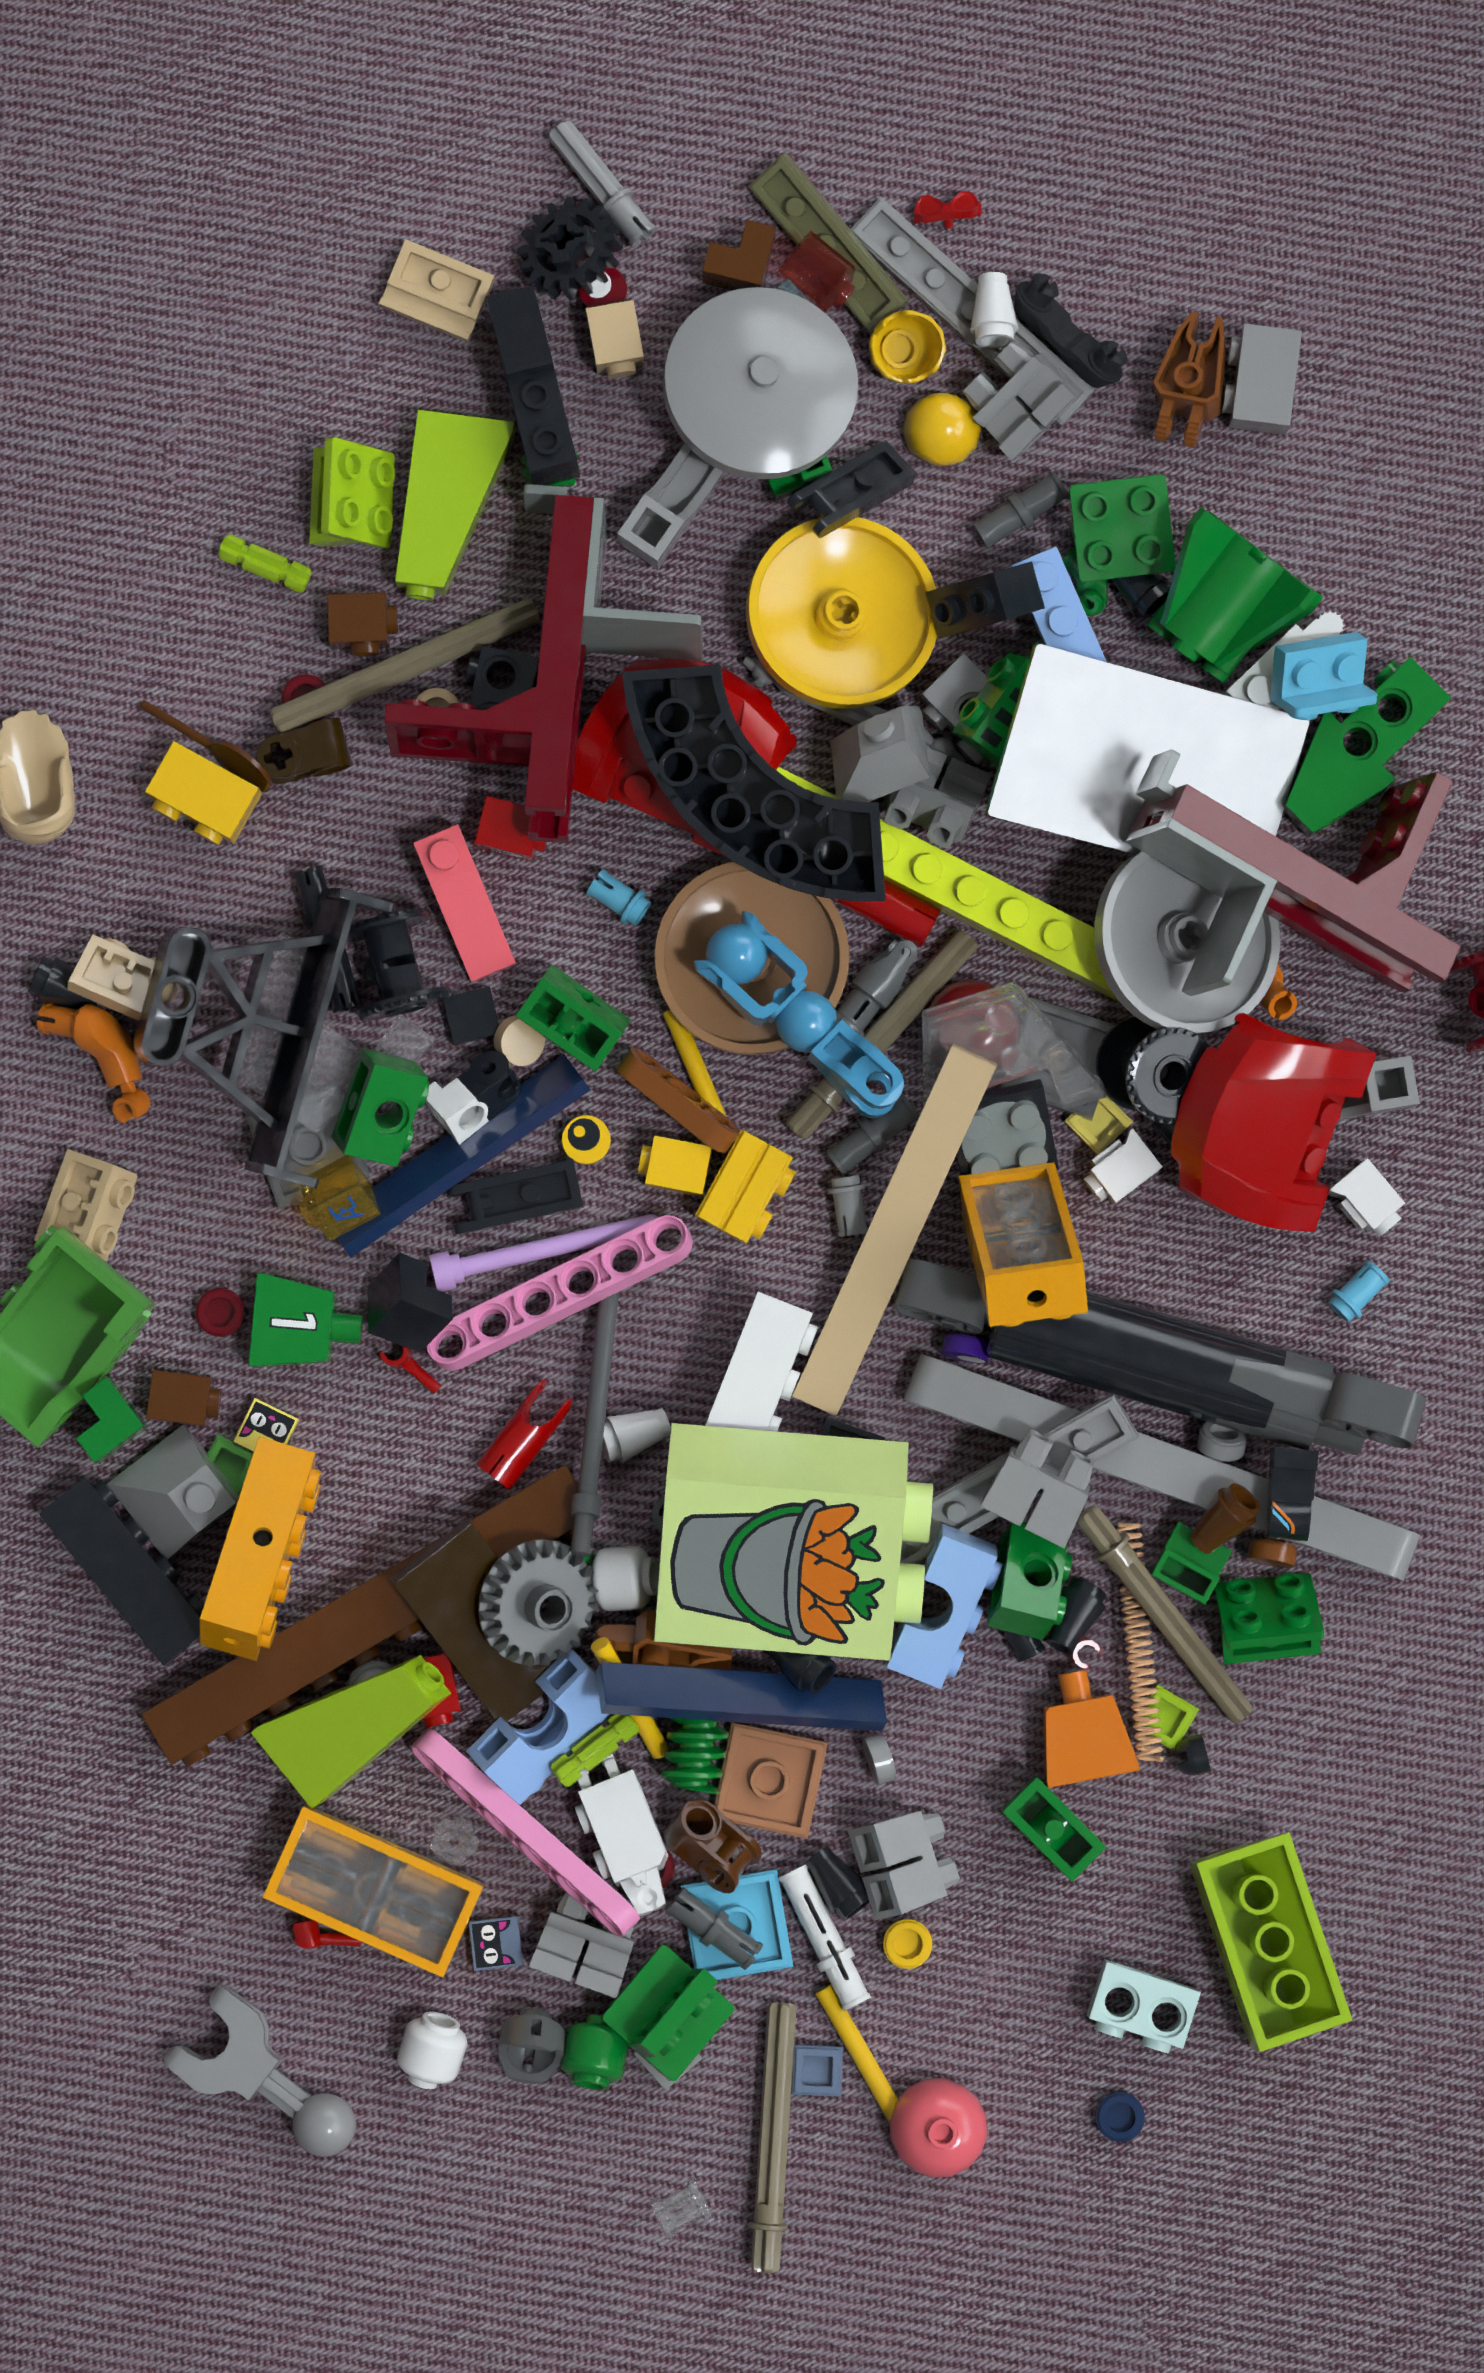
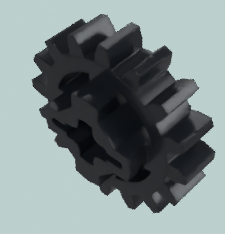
M567 197L564 202V208L559 210L553 203L548 204L549 215L543 218L535 214L532 217L537 225L535 229L523 230L521 233L528 245L517 248V253L524 260L519 266L539 293L545 290L551 299L556 300L561 291H563L569 301L574 300L577 289L580 288L590 295L593 293L591 283L596 279L606 283L608 278L604 273L607 267L617 268L619 262L612 253L623 249V244L617 237L621 232L620 228L602 205L595 207L589 198H584L580 205L577 206L571 197ZM588 226L596 229V232H592ZM549 265L552 271L545 269L544 266Z

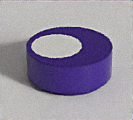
M950 1333L943 1338L941 1355L959 1361L985 1364L989 1362V1357L986 1353L988 1341L975 1336Z

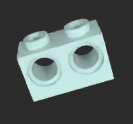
M1104 1959L1087 2011V2017L1097 2021L1094 2029L1118 2038L1123 2037L1125 2030L1143 2036L1141 2045L1169 2054L1172 2045L1184 2048L1201 1992L1196 1988ZM1118 1987L1129 1990L1132 1996V2003L1126 2012L1113 2014L1106 2009L1105 1998L1109 1991ZM1166 2002L1176 2005L1179 2013L1176 2024L1169 2029L1155 2027L1152 2021L1154 2009L1159 2004Z

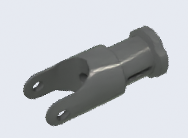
M902 939L893 940L880 956L875 957L862 968L851 983L853 986L852 991L836 1010L838 1023L843 1020L859 1035L865 1036L863 1030L880 1008L886 1009L900 991L906 977V971L917 957L918 950L913 942Z

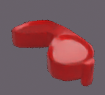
M961 191L949 203H943L933 196L924 195L917 201L916 208L913 210L915 224L944 220V227L947 229L953 227V219L973 218L976 215L977 217L982 215L981 202L969 191Z

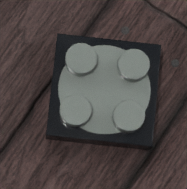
M1041 1079L985 1091L956 1154L960 1176L1055 1162L1056 1169L1059 1170Z

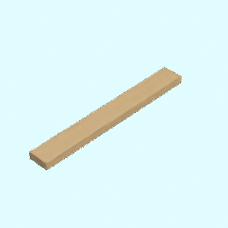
M952 1045L792 1397L837 1416L994 1074L997 1063L960 1046Z

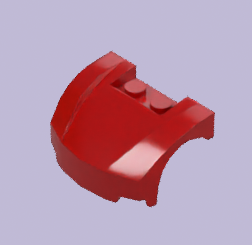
M675 658L636 660L623 671L707 666L711 664L698 660ZM722 668L724 688L737 724L756 752L771 767L777 770L784 758L796 747L795 734H790L788 724L771 706L772 700L765 693L725 668ZM621 672L604 690L578 738L573 790L603 803H606L611 798L694 834L692 842L725 856L709 844L683 819L664 794L649 769L633 731L626 705Z
M1245 1013L1237 1014L1234 1018L1236 1026L1232 1028L1219 1048H1206L1196 1065L1181 1100L1171 1143V1155L1179 1163V1185L1177 1188L1206 1206L1248 1222L1281 1230L1315 1232L1330 1187L1317 1181L1318 1174L1325 1162L1326 1151L1336 1123L1340 1119L1345 1097L1362 1098L1377 1053L1351 1038L1343 1037V1040L1337 1043H1322L1285 1033Z

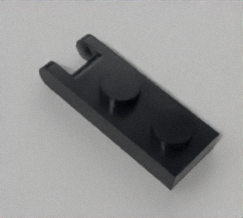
M885 440L797 491L789 498L787 504L793 511H798L810 504L822 517L814 525L812 531L818 538H823L911 486L917 473Z
M573 1159L456 1184L446 1191L447 1197L467 1195L472 1221H463L453 1225L455 1235L584 1208Z

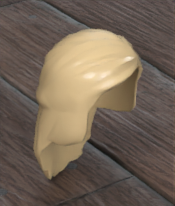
M36 710L20 711L14 717L3 720L2 729L0 730V823L3 831L14 840L32 845L48 843L59 838L67 830L75 815L76 795L69 759V745L64 738L61 728L52 724L47 714L38 715Z

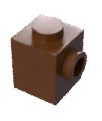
M385 592L327 595L329 644L332 650L350 649L351 656L370 657L379 655V648H390L389 634H398L397 605H388V598Z

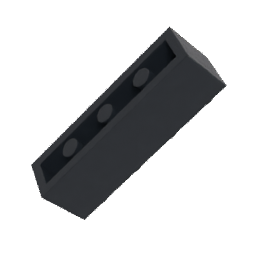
M84 1477L39 1515L163 1666L169 1665L200 1639V1617L205 1603L195 1592L187 1596L175 1581L181 1577V1574L164 1554L157 1559L145 1545L151 1538L136 1519L131 1516L125 1521L113 1507L119 1502V1499L102 1479L94 1483L89 1477Z

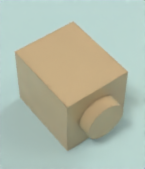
M634 300L586 308L597 374L607 373L610 379L634 375L636 367L644 366V355Z

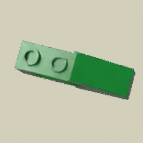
M1411 656L1401 666L1393 660L1375 677L1374 681L1379 685L1375 690L1377 693L1376 704L1358 707V710L1352 713L1340 712L1339 714L1345 719L1342 723L1330 712L1324 713L1320 718L1289 791L1283 811L1307 838H1310L1383 793L1395 781V778L1383 765L1451 699ZM1385 699L1396 701L1402 708V719L1398 722L1385 721L1379 715L1378 703ZM1354 732L1363 735L1368 742V752L1362 756H1354L1348 753L1343 745V738L1346 734Z

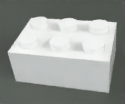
M757 1292L705 1426L778 1432L782 1418L774 1415L780 1398L790 1401L800 1372L792 1370L798 1353L805 1356L808 1355L818 1330L817 1326L810 1324L813 1313Z

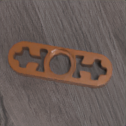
M631 1047L617 1066V1070L623 1078L712 1149L726 1153L739 1136V1128L729 1118L646 1052Z

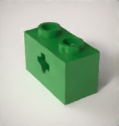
M551 964L516 1014V1017L595 1072L631 1021L626 1015L553 964Z

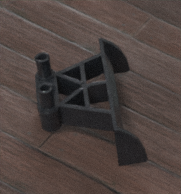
M322 888L309 936L212 949L208 936L197 928L177 927L171 929L161 938L138 1026L133 1035L135 1036L134 1041L132 1040L133 1049L142 1061L150 1065L169 1066L182 1058L257 1121L245 1170L317 1189L319 1179L284 1170L283 1168L355 909L360 907L393 914L395 903L343 888ZM306 947L285 1023L256 1015L273 953L275 951ZM254 955L244 994L221 961L222 959ZM208 969L237 1012L238 1017L188 1039ZM174 982L182 988L184 998L182 1004L177 1009L171 1011L165 1007L161 998L164 988ZM253 1025L282 1033L262 1107L237 1087ZM232 1034L221 1074L195 1051Z

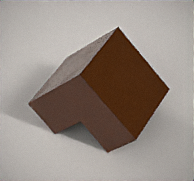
M746 220L739 249L709 242L702 270L703 284L731 291L743 288H764L775 243L776 227Z

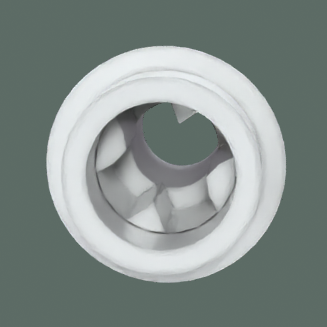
M1000 272L983 273L978 277L970 332L975 335V342L981 347H1005L1014 341V334L1019 329L1009 285L1007 284V275Z
M663 1408L655 1411L649 1410L606 1417L602 1452L606 1460L612 1462L619 1459L623 1463L662 1441L663 1438L669 1437L671 1435V1427Z

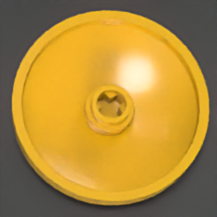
M857 517L823 538H818L812 531V528L822 518L804 522L782 535L769 548L751 578L746 599V622L754 651L767 672L781 686L807 702L835 709H856L880 703L903 690L916 677L929 659L935 646L937 632L925 594L927 591L936 589L932 575L920 555L906 540L879 523Z

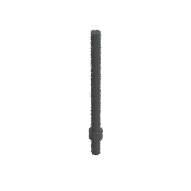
M619 1292L598 1303L578 1492L572 1495L570 1515L575 1517L571 1554L576 1556H590L594 1520L600 1517L601 1497L597 1496Z

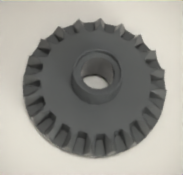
M538 1539L513 1547L496 1561L483 1582L478 1612L482 1631L491 1647L498 1654L512 1662L529 1667L539 1664L549 1666L550 1662L555 1659L567 1658L566 1653L573 1647L582 1646L580 1639L585 1631L592 1629L590 1620L593 1612L598 1610L594 1594L599 1591L592 1584L594 1572L587 1566L583 1556L572 1555L571 1548L561 1542ZM549 1597L548 1607L540 1614L541 1603Z

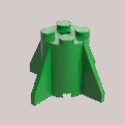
M1200 507L1188 523L1167 599L1147 625L1169 642L1176 636L1177 638L1172 643L1173 647L1193 662L1197 661L1200 663L1205 658L1206 660L1202 667L1225 683L1247 653L1312 613L1323 597L1259 550V548L1241 536L1210 511L1207 512Z

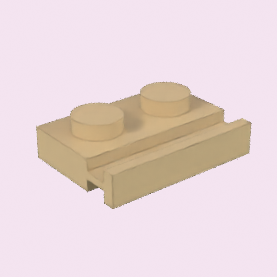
M405 239L388 279L385 292L379 301V306L469 343L473 329L486 303V296H489L494 284L495 276Z

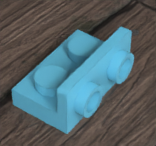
M1358 632L1275 646L1270 701L1288 712L1290 717L1298 720H1313L1317 718L1318 714L1334 711L1352 713L1357 711L1358 707L1376 704L1377 693L1363 684L1368 639Z

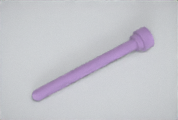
M654 1214L644 1215L462 1258L459 1257V1253L449 1255L448 1251L429 1255L436 1288L441 1292L457 1289L456 1284L465 1282L464 1277L600 1246L658 1216Z

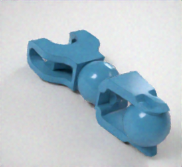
M742 911V923L724 925L716 930L707 942L706 960H694L697 973L714 984L720 990V993L752 1025L761 1026L767 1022L772 1025L776 1021L777 1031L783 1042L795 1051L810 1053L807 1059L819 1069L830 1085L860 1114L868 1118H878L890 1112L902 1094L904 1087L903 1075L875 1045L855 1032L843 1020L838 1023L836 1009L827 998L816 992L805 991L807 984L804 981L808 974L806 964L775 935H771L753 913ZM767 955H769L791 977L792 981L785 988H779L774 992L771 1003L766 1006H760L738 985L748 983L758 977L766 966ZM870 1080L875 1081L883 1087L885 1094L877 1095L872 1093L866 1086V1082Z

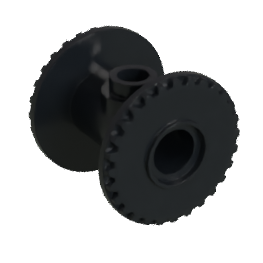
M414 908L393 912V914L387 913L351 924L346 942L365 940L369 955L364 966L365 977L372 985L377 986L381 1000L357 1010L360 1020H377L411 1013L438 1004L451 997V988L449 986L424 989L415 959L408 928L430 920L432 916L429 909Z
M1132 1016L1117 1023L1102 1039L1096 1057L1098 1082L1106 1096L1115 1104L1129 1110L1139 1111L1145 1117L1156 1122L1176 1123L1181 1100L1196 1065L1206 1048L1210 1046L1201 1036L1191 1030L1181 1027L1156 1029Z

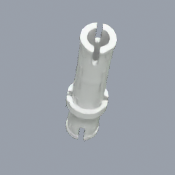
M803 1865L778 1879L782 1883L799 1921L820 1962L816 1963L820 1973L826 1972L839 1998L841 2007L845 2011L871 1998V1995L867 1992L851 1959L855 1956L852 1948L845 1947L828 1909L807 1870L808 1867ZM804 1895H805V1897H806V1899H807V1901H808V1903H809V1905H810V1907H811V1909H812V1911H813V1913H814V1915H815V1918H816V1920H817V1922H818V1924H819V1926H820V1928H821V1930H822L823 1933H821V1931H820V1929H819V1927H818V1925H817V1923H816V1921H815V1919H814V1917H813V1915H812V1913H811V1910H810V1908H809V1906H808V1904H807V1902H806V1900H805V1898H804ZM827 1942H828V1944H829V1946H830V1948H831V1950H832L834 1956L832 1955V1953H831V1951H830V1949H829V1947H828V1945H827ZM838 1964H839V1966H840V1968H841V1970H842V1972H843V1974H844V1976H845V1979L843 1978V1975H842V1973H841V1971H840V1969H839V1967H838Z

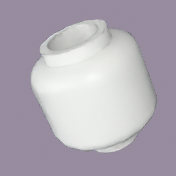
M640 1546L603 1548L595 1555L593 1565L588 1566L594 1572L592 1584L599 1590L594 1594L599 1606L606 1611L642 1609L648 1605L651 1596L658 1594L659 1568L657 1561L654 1557H649L647 1552Z
M425 2012L422 2014V2017L414 2018L407 2024L397 2055L398 2065L409 2075L408 2080L420 2088L435 2089L437 2084L450 2083L459 2074L467 2047V2037L460 2029V2023L451 2016L438 2012Z

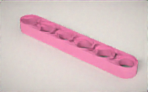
M670 1215L657 1217L453 1317V1320L427 1345V1351L435 1363L444 1370L455 1371L462 1369L681 1262L692 1249V1235L681 1219ZM669 1228L681 1231V1242L675 1249L662 1251L657 1248V1237L662 1231ZM626 1249L635 1251L638 1260L633 1269L624 1273L613 1269V1259L616 1254ZM581 1271L592 1273L594 1282L590 1290L582 1294H575L570 1291L569 1282L573 1275ZM538 1292L548 1294L550 1305L544 1313L540 1315L526 1313V1301L531 1295ZM492 1314L504 1315L507 1322L502 1333L494 1337H489L482 1333V1324L488 1316ZM450 1335L460 1336L463 1345L459 1354L452 1358L439 1356L438 1348L442 1339Z
M427 1728L410 1746L413 1754L428 1770L613 1934L623 1938L640 1920L637 1911L624 1897L440 1734Z

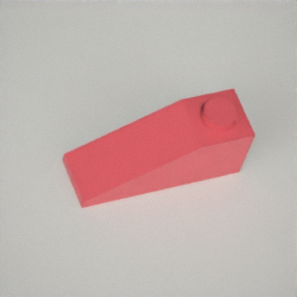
M454 825L414 842L417 854L471 983L516 965L459 825Z

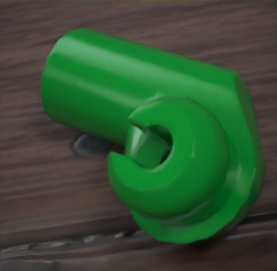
M1072 546L1062 557L1067 572L1076 579V592L1086 615L1095 616L1104 611L1107 606V579L1089 582L1080 581L1075 546Z

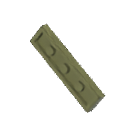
M782 154L748 186L870 334L883 318L898 312L909 302L908 298L788 154Z

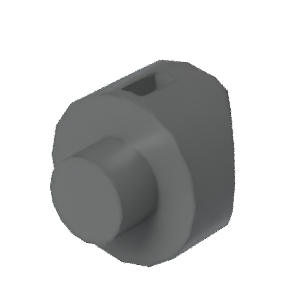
M538 2008L525 2009L518 2016L510 2018L502 2025L498 2046L499 2059L508 2078L525 2084H541L547 2081L560 2066L564 2057L565 2030L559 2023L552 2020L546 2011ZM524 2056L533 2058L532 2066L530 2064L523 2066Z

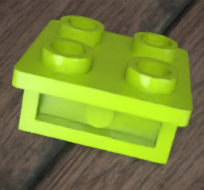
M336 437L326 438L325 447L313 448L309 544L325 547L360 543L379 549L391 547L395 456L393 453Z

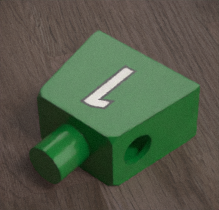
M257 1273L249 1366L265 1368L331 1362L333 1342L361 1344L363 1315L335 1313L337 1294L334 1292Z

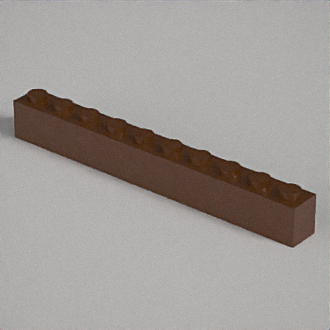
M564 1465L472 1519L471 1522L498 1559L513 1547L531 1540L547 1539L555 1541L563 1536L568 1544L572 1542L575 1517L570 1515L572 1495L578 1492V1484L567 1465ZM440 1539L274 1636L270 1649L261 1647L257 1661L239 1656L142 1713L144 1720L169 1763L173 1765L182 1760L186 1768L212 1753L208 1744L225 1735L229 1743L254 1729L250 1719L266 1710L271 1718L296 1704L292 1695L309 1685L313 1693L339 1679L334 1671L335 1669L349 1661H352L355 1668L380 1655L381 1652L377 1645L394 1635L396 1641L400 1643L422 1630L423 1627L419 1622V1618L390 1581V1578Z

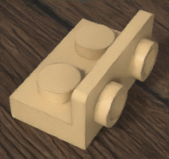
M92 934L68 980L67 990L139 1021L156 958L148 959L130 951L124 943L111 938L103 939ZM174 982L168 984L162 992L161 999L166 1008L170 1001L173 1002L179 992V985Z
M67 1149L34 1240L37 1241L51 1225L57 1229L65 1227L107 1262L109 1254L116 1246L117 1232L125 1210L134 1197L137 1174L108 1162Z

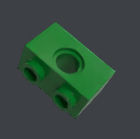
M362 1048L331 1138L342 1153L397 1167L402 1152H406L411 1145L413 1139L412 1123L417 1109L422 1108L427 1100L429 1093L428 1076L416 1061ZM393 1102L388 1112L383 1115H375L376 1110L381 1104Z
M1011 1522L998 1542L996 1561L1002 1563V1568L997 1582L991 1590L986 1626L1043 1640L1054 1624L1060 1625L1062 1622L1067 1600L1066 1597L1060 1596L1062 1581L1065 1582L1069 1576L1073 1556L1072 1553L1066 1552L1067 1544L1065 1548H1062L1026 1530L1025 1522H1022L1021 1526ZM1025 1575L1034 1578L1040 1587L1029 1583Z
M1035 1775L1000 1809L1071 1882L1107 1848Z

